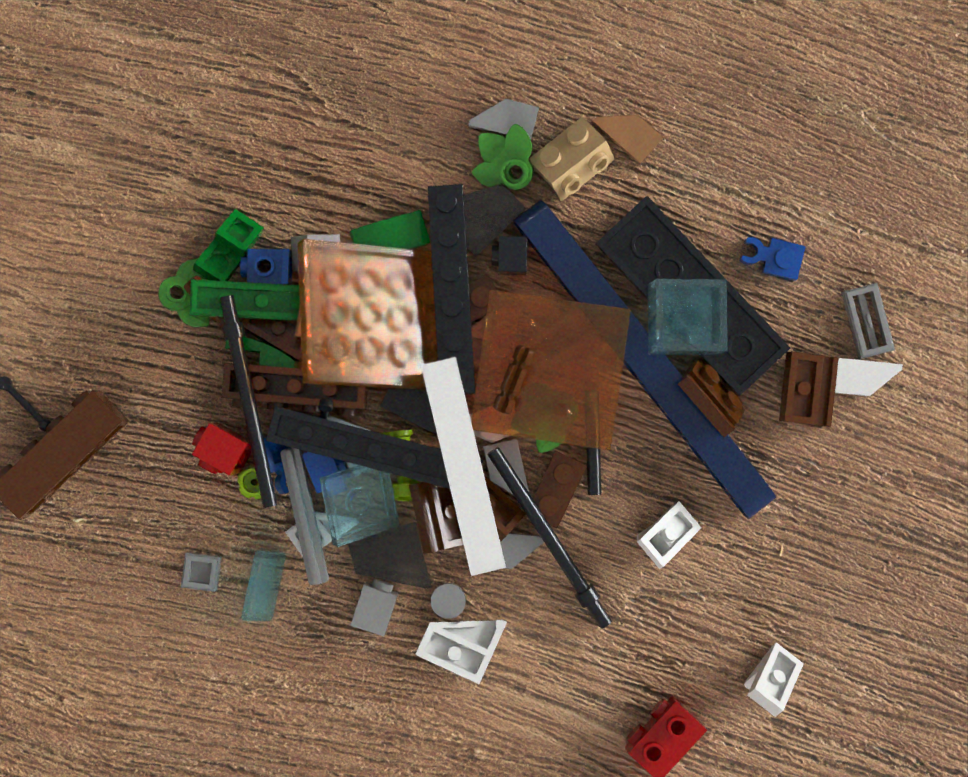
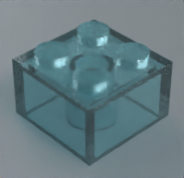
M655 279L648 284V355H719L728 351L727 279Z

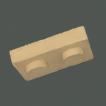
M583 116L529 158L533 168L552 187L560 201L576 193L583 184L597 173L604 171L614 160L606 139Z

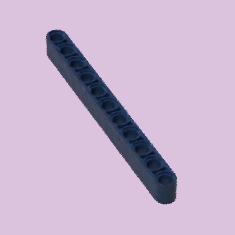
M540 199L514 219L513 223L523 237H527V242L741 513L747 519H750L772 502L776 495L731 437L729 435L723 437L681 389L678 383L683 380L682 375L544 201Z

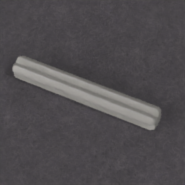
M292 447L282 450L280 454L308 583L310 585H318L327 582L329 575L302 451Z

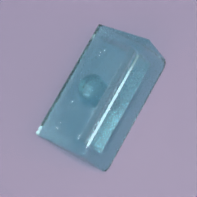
M265 548L255 551L241 616L242 620H272L286 558L285 553Z

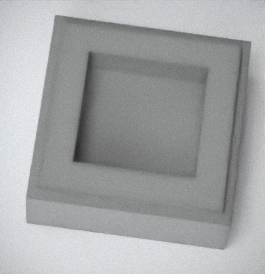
M186 552L181 588L216 592L222 556Z

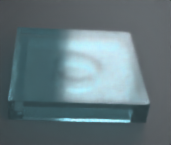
M357 465L319 478L333 545L340 547L400 526L390 473Z

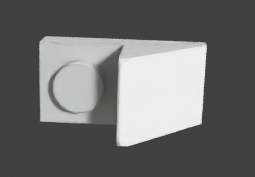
M678 501L653 525L637 535V543L656 566L661 569L702 527L681 502Z
M775 643L746 679L744 686L749 689L747 696L774 717L778 716L784 711L804 663L778 643Z

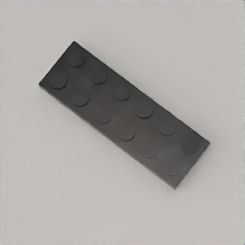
M648 196L641 200L596 242L595 245L698 355L716 370L719 377L737 396L743 394L790 349L786 342Z

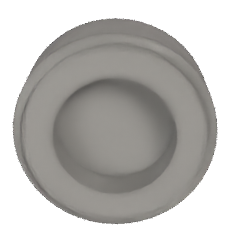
M443 583L435 588L431 596V607L438 616L451 619L460 615L464 610L466 597L464 591L458 585Z

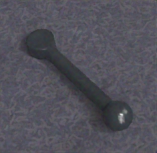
M0 377V389L8 391L39 423L40 430L47 432L46 427L51 423V420L43 418L15 390L9 377Z
M321 399L319 401L320 418L328 419V412L333 410L334 403L332 400Z

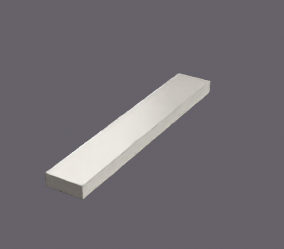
M456 357L423 364L421 369L470 574L474 576L506 568Z

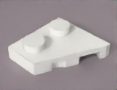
M504 620L430 622L415 655L479 685L507 622Z

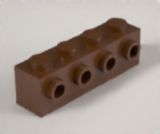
M224 363L221 398L232 399L231 406L242 407L233 363ZM248 364L255 400L267 402L266 409L274 410L275 406L288 409V404L302 405L301 412L321 413V410L318 408L321 399L333 401V407L337 408L336 415L358 416V410H366L369 384V375Z
M92 390L90 393L85 391L80 394L71 404L74 407L73 410L65 417L60 415L46 427L48 433L39 442L35 439L25 446L20 452L23 457L14 466L8 464L0 470V500L18 519L29 518L129 422L101 391Z

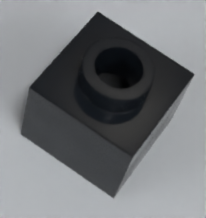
M499 236V245H492L491 266H498V275H526L527 237Z

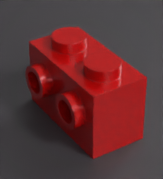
M209 423L207 428L201 426L192 441V445L195 446L192 455L200 459L197 465L213 474H217V472L221 474L224 472L229 476L239 474L252 454L249 439L221 423Z
M673 696L668 701L665 699L660 700L651 710L650 715L652 718L643 727L639 724L626 738L629 742L625 746L628 754L653 777H665L707 731L705 726Z

